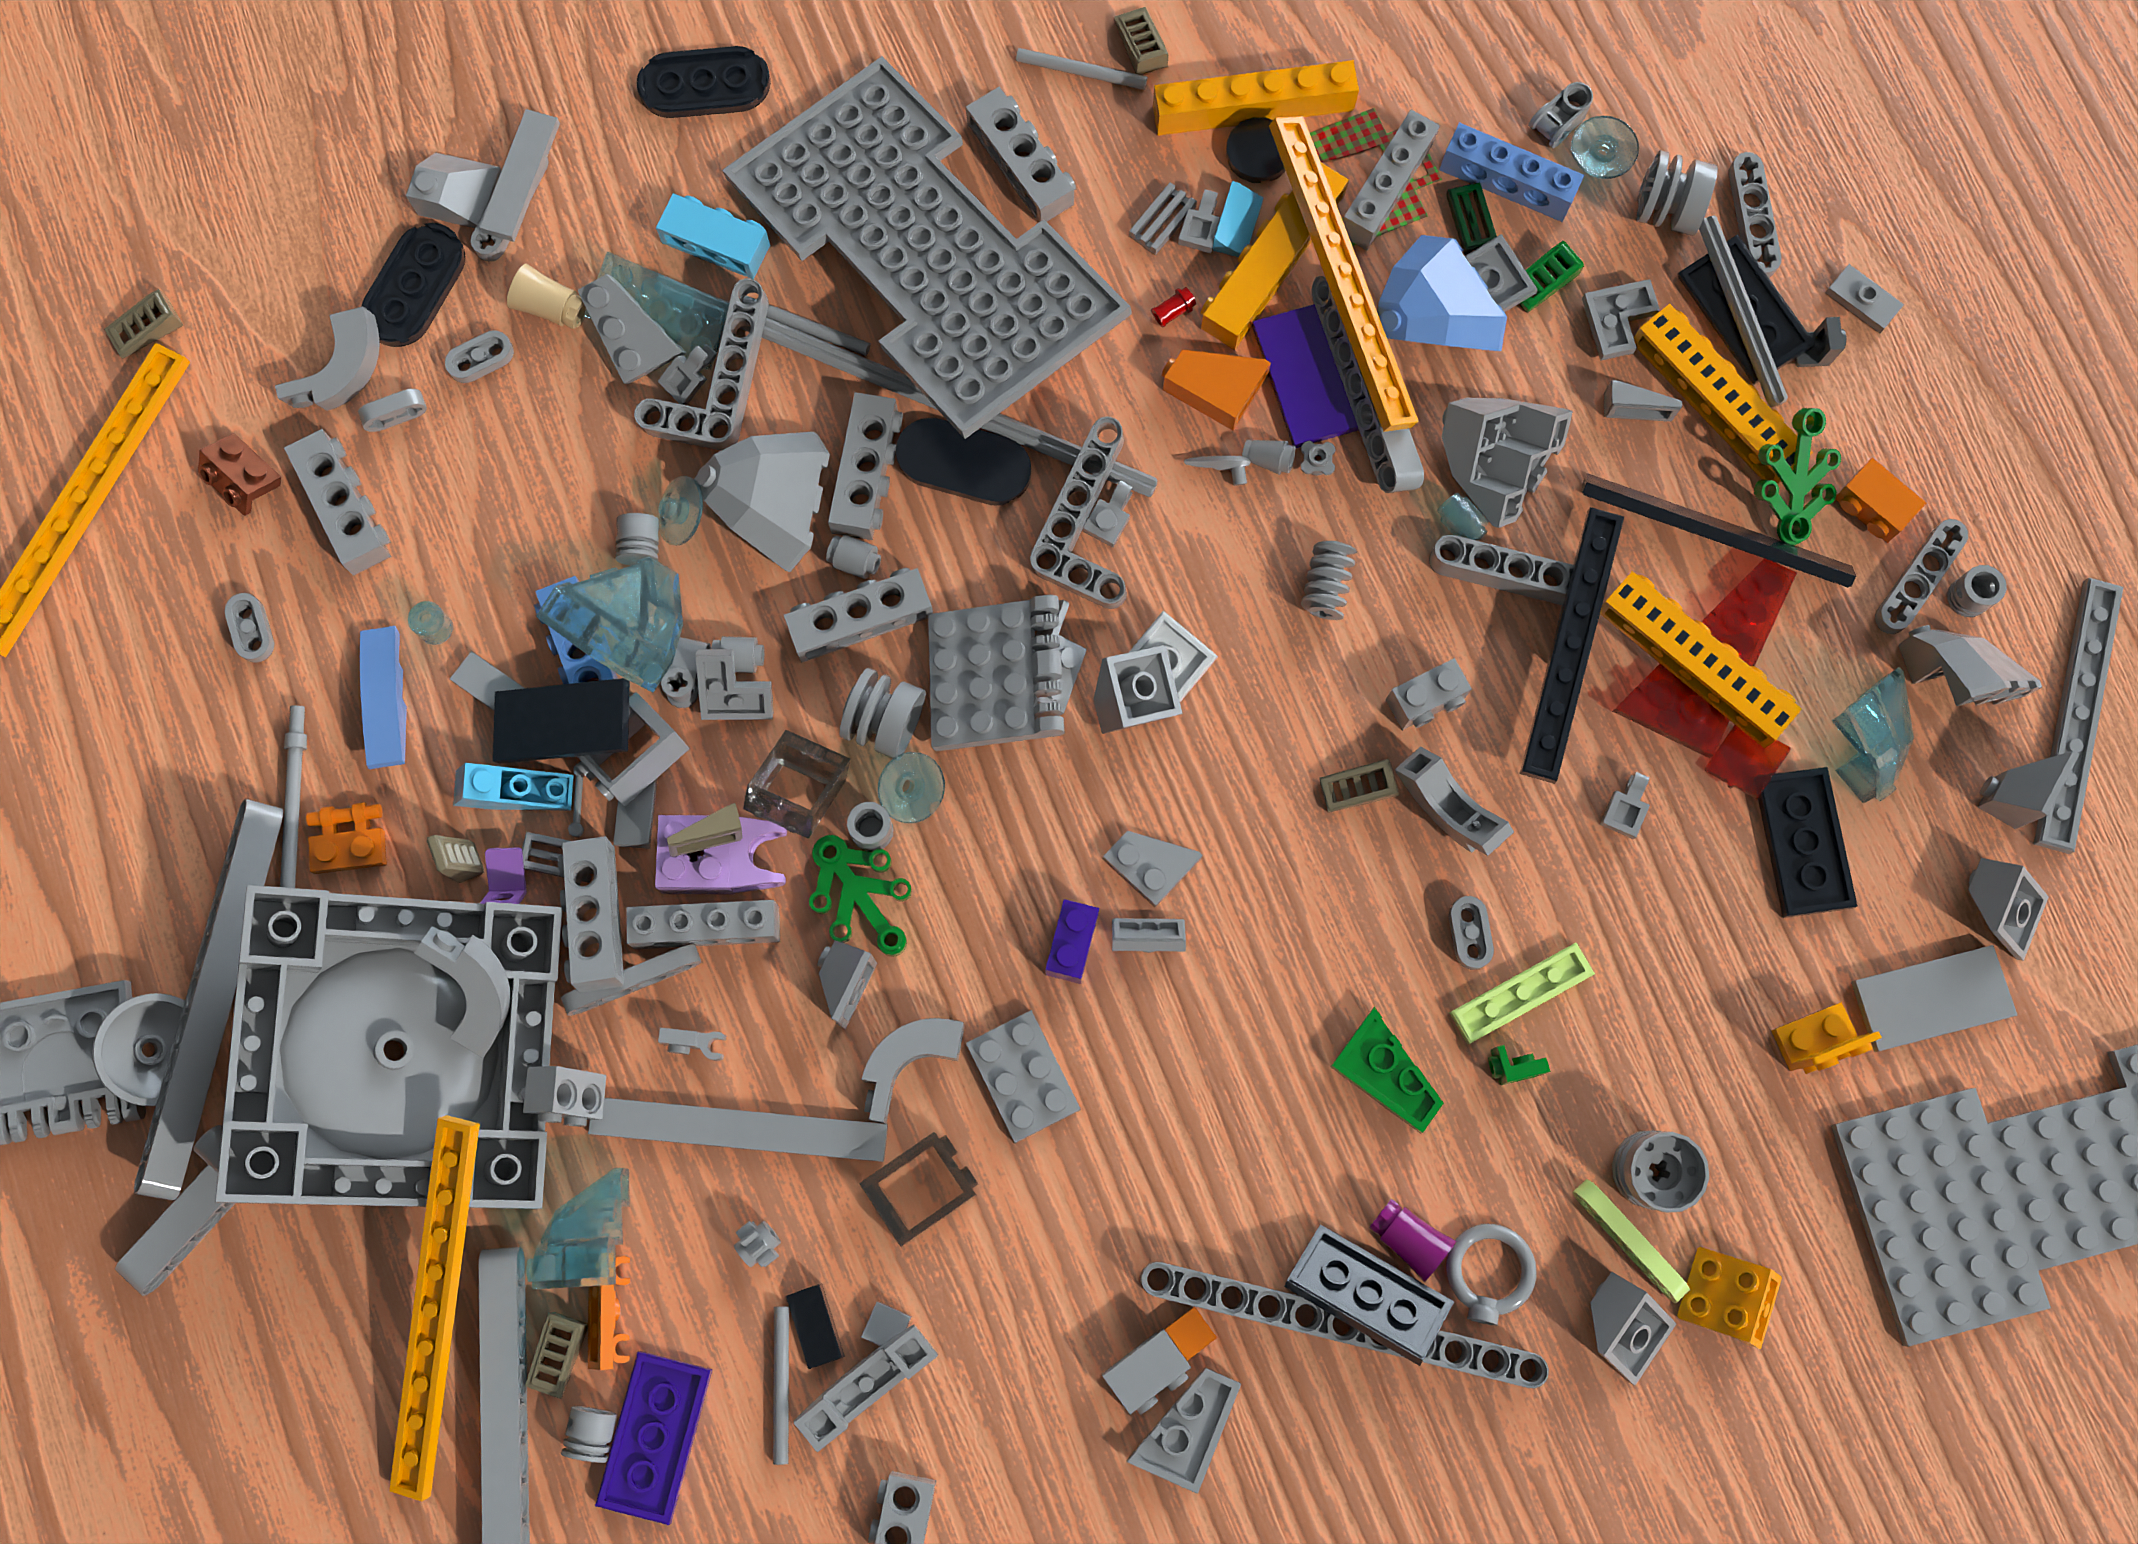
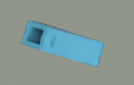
M464 763L456 770L453 806L492 810L570 811L573 775Z

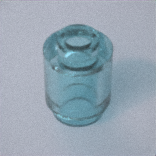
M1459 493L1447 499L1437 510L1442 516L1440 521L1453 535L1479 541L1488 532L1485 526L1489 521L1468 497L1463 498Z
M423 601L416 604L409 612V627L424 642L432 645L441 644L452 634L453 623L451 618L436 603Z

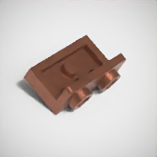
M235 433L199 450L198 473L204 483L215 488L229 506L235 507L244 516L251 513L253 500L281 486V476Z

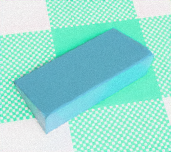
M1232 181L1215 234L1213 251L1239 258L1245 246L1250 244L1263 202L1262 196L1242 184Z

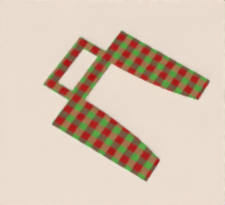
M1372 108L1311 132L1310 136L1320 162H1326L1353 155L1379 145L1384 153L1398 129L1386 133L1375 109ZM1429 152L1422 161L1429 175L1416 180L1411 179L1377 236L1428 217L1415 190L1442 180Z

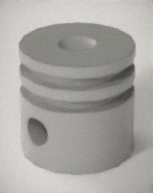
M627 513L618 516L616 524L617 553L615 557L617 562L630 566L656 564L658 562L657 554L659 553V519L644 513Z
M1989 565L1973 567L1950 585L1947 592L1948 603L1961 616L1975 617L1981 615L2004 597L2007 590L2006 580L2001 572Z
M875 802L858 804L851 810L847 819V828L854 843L860 849L867 852L884 849L893 837L894 828L888 812L882 805Z
M572 1406L565 1433L569 1437L564 1439L563 1445L566 1448L562 1449L561 1455L587 1462H607L608 1456L604 1454L609 1452L610 1449L607 1443H610L612 1440L617 1414L597 1408Z

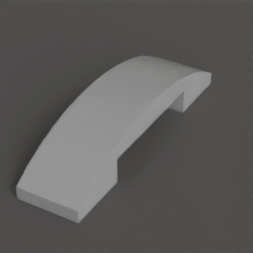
M915 1324L877 1348L832 1384L794 1420L795 1426L816 1452H819L848 1428L849 1422L905 1377L910 1379L935 1359L938 1353Z

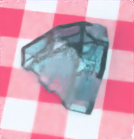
M651 557L637 560L635 565L618 570L615 567L592 574L590 579L575 584L566 582L555 586L536 617L596 661L625 679L654 692L673 663L683 628L679 574Z
M1897 667L1849 705L1845 711L1832 720L1858 751L1857 754L1835 771L1863 804L1873 798L1880 802L1897 789L1893 783L1899 778L1914 739L1904 671L1900 667Z
M612 1169L555 1210L535 1250L534 1258L527 1261V1280L532 1282V1290L616 1284L615 1245H623L622 1207H630L629 1169Z

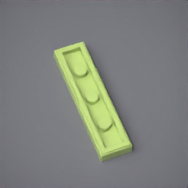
M1574 943L1449 1012L1468 1045L1593 976L1595 973L1578 944Z

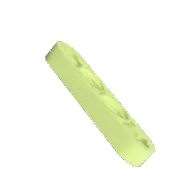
M1586 1179L1573 1191L1574 1197L1669 1300L1677 1303L1690 1291L1683 1278L1593 1182Z

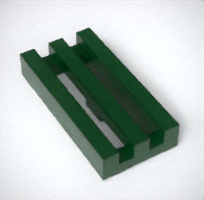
M1480 182L1448 189L1446 197L1464 255L1471 253L1472 250H1476L1497 237ZM1473 192V196L1477 205L1481 222L1486 234V238L1482 239L1481 233L1477 224L1476 215L1473 210L1468 193ZM1459 195L1463 204V208L1474 241H1471L1470 235L1458 200Z

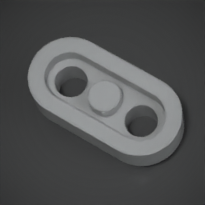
M496 330L488 331L450 350L445 358V367L455 381L470 383L507 365L513 357L514 348L509 338L503 332ZM495 349H502L500 354L496 356L492 355V352ZM464 364H471L468 370L461 371V367Z
M239 593L231 597L225 606V617L236 652L249 662L258 663L266 660L274 650V639L263 604L256 597L248 593ZM252 609L251 616L243 619L244 612ZM261 641L260 648L253 651V644Z
M1473 896L1461 897L1452 904L1449 910V923L1455 956L1463 967L1477 970L1487 965L1494 954L1488 913L1484 903ZM1461 911H1469L1472 914V921H1463ZM1468 946H1475L1478 949L1479 955L1477 958H1472L1468 955Z

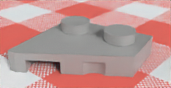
M1127 831L1103 856V860L1156 907L1202 859L1203 855L1195 850Z

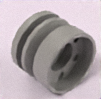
M1660 150L1643 178L1638 195L1636 221L1644 224L1647 223L1654 209L1653 226L1659 227L1669 213L1672 214L1671 231L1694 236L1699 230L1708 209L1717 178L1718 167L1715 164L1695 159L1690 164L1686 173H1682L1683 159L1681 155H1676L1667 169L1669 152Z
M867 668L860 675L857 683L848 695L843 710L839 735L841 738L850 741L857 734V744L864 746L872 735L876 734L875 751L898 760L905 752L916 729L925 702L926 692L924 689L903 681L890 694V676L885 674L878 680L877 671Z
M1638 1131L1624 1139L1616 1149L1612 1162L1613 1180L1620 1194L1634 1205L1666 1213L1682 1212L1695 1205L1705 1193L1709 1181L1708 1161L1701 1148L1689 1137L1675 1132ZM1651 1163L1655 1164V1168L1659 1171L1658 1176H1653L1654 1172L1649 1169Z

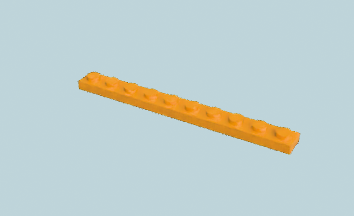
M1303 117L1275 118L1269 125L1383 432L1412 428L1419 421Z
M158 343L154 344L0 588L1 656L7 657L187 369L190 361L186 357Z
M448 1115L437 1119L389 1488L390 1492L421 1502L429 1498L432 1491L480 1123Z

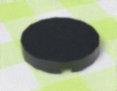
M1253 117L1240 122L1231 131L1226 144V156L1231 170L1239 178L1251 183H1261V181L1269 179L1270 181L1278 179L1286 171L1269 128L1273 120L1266 117Z

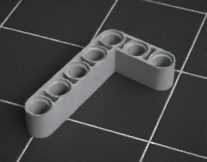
M751 278L739 280L732 290L706 409L657 399L642 400L635 408L634 417L648 435L716 450H724L738 442L769 307L767 295L756 280ZM747 294H758V298L754 303H743V299ZM741 326L751 327L750 333L746 337H735L736 331ZM743 359V365L739 370H728L729 363L732 360ZM735 392L736 397L731 404H721V398L725 393ZM654 411L661 412V417L657 423L653 425L646 423L650 413ZM693 418V427L686 432L680 431L681 422L684 419ZM717 426H728V432L724 437H713V432Z
M1109 416L1101 417L1093 424L1031 552L1030 561L1035 573L1040 578L1104 608L1115 609L1124 603L1127 595L1125 582L1122 577L1071 553L1123 447L1124 436L1122 426L1118 420ZM1106 429H1111L1117 433V437L1111 443H1104L1099 440V434ZM1091 460L1099 461L1102 464V468L1098 473L1091 475L1084 472L1083 468L1087 462ZM1077 491L1087 495L1086 501L1080 506H1074L1068 502L1069 496ZM1065 522L1071 525L1072 530L1068 536L1060 538L1053 534L1054 527L1057 524ZM1044 554H1053L1057 558L1056 564L1050 569H1042L1038 566V561ZM1077 568L1085 569L1088 572V578L1081 584H1075L1069 580L1071 572ZM1107 583H1115L1120 587V592L1115 598L1107 599L1101 595L1102 587Z
M1456 535L1442 536L1436 542L1429 556V564L1435 573L1562 605L1561 611L1573 568L1572 564ZM1440 551H1451L1455 556V560H1445L1440 555ZM1474 559H1484L1488 563L1489 569L1478 568L1475 565ZM1508 567L1519 568L1523 573V577L1516 578L1512 576ZM1543 576H1552L1556 580L1557 586L1547 585L1544 582Z
M222 1125L211 1128L194 1146V1151L208 1166L132 1246L115 1267V1270L142 1296L148 1295L158 1288L235 1204L215 1203Z

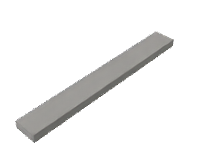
M2092 578L2083 581L2050 757L2070 751H2075L2080 755L2048 816L2038 819L2034 845L2067 854L2075 852L2123 593L2122 586Z
M604 1098L603 1119L590 1120L588 1134L884 1162L888 1124Z

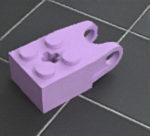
M658 815L655 888L662 894H735L785 885L786 878L784 874L757 868L753 862V855L761 843L787 836L786 825L772 821L739 817L743 839L701 850L704 852L703 856H698V861L694 862L690 858L691 853L675 857L670 856L667 838L709 815Z

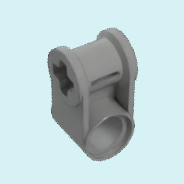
M1582 82L1569 84L1533 116L1528 126L1533 130L1537 129L1549 140L1551 148L1557 147L1585 119L1593 100L1591 88ZM1570 101L1577 102L1580 106H1579V107L1573 106V105H1571L1569 102H1570Z
M677 636L673 637L668 650L661 686L668 701L674 707L688 708L696 702L699 694L696 652L697 649H711L710 643Z

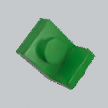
M1504 1045L1491 1049L1492 1056L1488 1057L1490 1072L1494 1079H1499L1500 1086L1551 1072L1547 1058L1535 1060L1533 1053L1513 1058V1066H1510Z

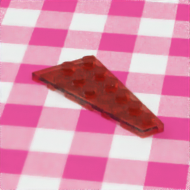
M1764 558L1701 622L1710 629L1713 637L1721 643L1732 646L1738 652L1739 658L1749 666H1755L1797 572ZM1659 664L1612 711L1707 758L1714 756L1730 721L1662 664Z

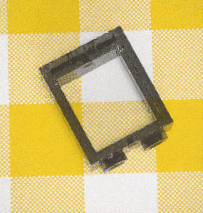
M785 730L747 785L743 810L752 813L758 818L775 823L789 832L797 833L809 839L846 782L851 758ZM783 766L826 784L811 810L767 791Z
M933 1132L859 1183L900 1247H904L977 1196L973 1188L979 1184L967 1166L960 1170L952 1158L958 1152L947 1135L939 1138L937 1133ZM934 1147L964 1193L912 1229H909L880 1183Z

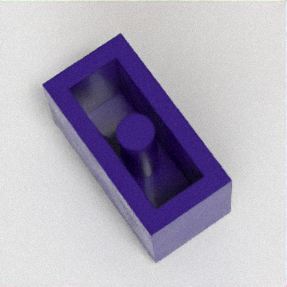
M1066 899L1063 900L1045 969L1047 976L1081 984L1099 915V908Z

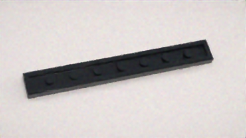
M1586 473L1583 480L1582 493L1587 497L1847 588L1852 587L1856 578L1852 565L1784 543L1769 536Z
M1592 507L1587 511L1519 774L1553 784L1558 780L1624 516Z

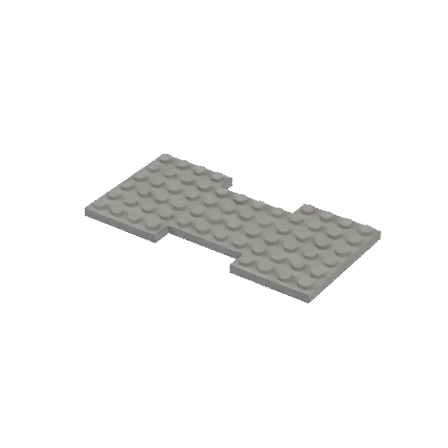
M881 56L722 171L730 184L801 261L830 242L900 317L903 323L879 340L881 348L961 436L966 439L1132 314L1131 307L1044 219L1016 239L941 162L942 159L963 145L961 135Z
M2138 1044L2107 1052L2120 1088L1987 1123L1976 1088H1970L1831 1125L1903 1346L1917 1345L2050 1309L2051 1307L2038 1272L2039 1270L2138 1244Z

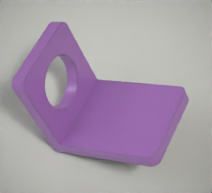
M519 847L488 848L485 851L489 892L480 904H485L486 902L520 904L527 894L522 849ZM502 898H510L507 900H497Z

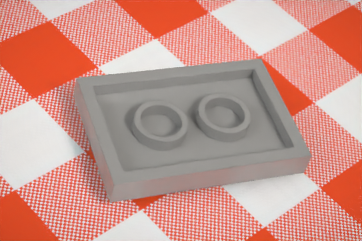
M1032 1010L966 1043L1015 1143L1081 1110Z

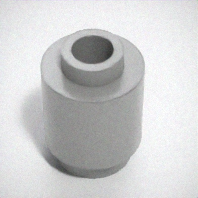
M847 535L843 537L834 536L827 550L826 561L832 563L835 569L867 579L870 574H876L881 563V555L878 554V548L875 545Z
M722 636L721 640H713L711 649H733L735 672L756 673L757 667L764 665V645H758L757 637Z

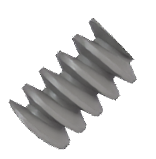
M1338 541L1318 542L1313 547L1314 557L1311 558V570L1307 574L1309 583L1305 585L1304 592L1306 596L1302 598L1301 605L1313 616L1328 620H1342L1344 614L1335 610V607H1344L1347 604V601L1339 597L1338 594L1349 593L1350 588L1342 584L1341 581L1352 579L1353 575L1344 570V568L1354 567L1355 561L1346 556L1357 553V550L1348 544Z

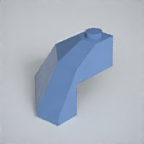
M1421 235L1394 265L1380 297L1377 311L1387 338L1492 351H1502L1507 315L1501 306L1495 303L1487 291V285L1475 267H1471L1461 252L1463 249L1457 240Z

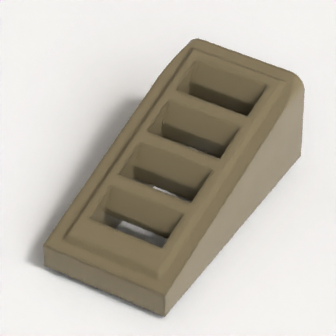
M1146 7L1114 17L1135 74L1142 75L1168 66V52ZM1139 19L1142 20L1141 23L1129 27L1126 26V23H1130ZM1142 29L1146 30V32L1134 36H1131L1130 34L1132 32L1139 31ZM1148 38H1149V40H1150L1149 42L1142 43V44H1139V45H1136V44H1135L1136 42H1139V41H1142V40H1145V39H1148ZM1150 48H1153V50H1154V51H1151V52H1148V53H1145V54H1142V55L1140 54L1141 51H1144V50H1147V49H1150Z
M158 289L143 298L104 330L119 356L123 359L182 327L183 323L169 299ZM160 311L162 315L156 318L155 314ZM149 318L151 322L148 326H146L143 322V320ZM137 324L140 332L135 335L131 327ZM123 331L126 332L130 339L125 344L119 335Z
M1389 759L1319 778L1328 813L1399 796ZM1382 772L1386 789L1379 791L1375 773ZM1361 776H1368L1372 793L1365 794ZM1353 778L1358 797L1351 798L1347 779ZM1339 782L1343 801L1337 802L1332 783Z
M730 804L668 837L667 843L670 856L675 857L741 841L743 839L742 827L736 804Z
M439 835L427 837V843L437 871L458 883L465 882L484 873L481 859L472 841Z
M556 1312L548 1313L525 1387L559 1399L563 1397L587 1332L588 1323ZM556 1328L572 1333L571 1339L567 1340L554 1335ZM554 1343L568 1348L566 1355L550 1350V1344ZM545 1358L562 1362L561 1370L543 1364ZM540 1371L558 1377L557 1385L538 1379Z

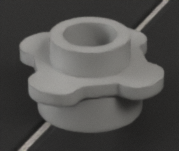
M1307 441L1302 445L1301 451L1304 454V458L1301 463V470L1303 473L1318 476L1322 474L1331 475L1334 472L1335 465L1332 463V455L1336 449L1332 443L1325 442L1322 445ZM1315 456H1320L1321 460L1317 461Z

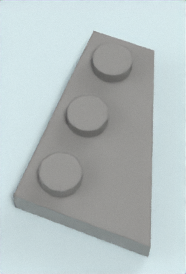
M605 274L577 290L624 384H630L673 361L676 356L686 354L682 347L676 344L664 332L665 330L649 317L640 307V304L611 275Z
M1205 1367L1126 1461L1198 1494L1241 1383Z

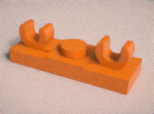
M614 1252L589 1253L588 1369L610 1370L613 1369V1363H626L630 1360V1356L617 1355L615 1352L616 1344L619 1341L630 1340V1336L621 1333L614 1334L615 1321H618L620 1316V1303L618 1298H616L614 1285H627L630 1283V1278H619L616 1275V1267L619 1264L630 1263V1258L626 1256L614 1257Z

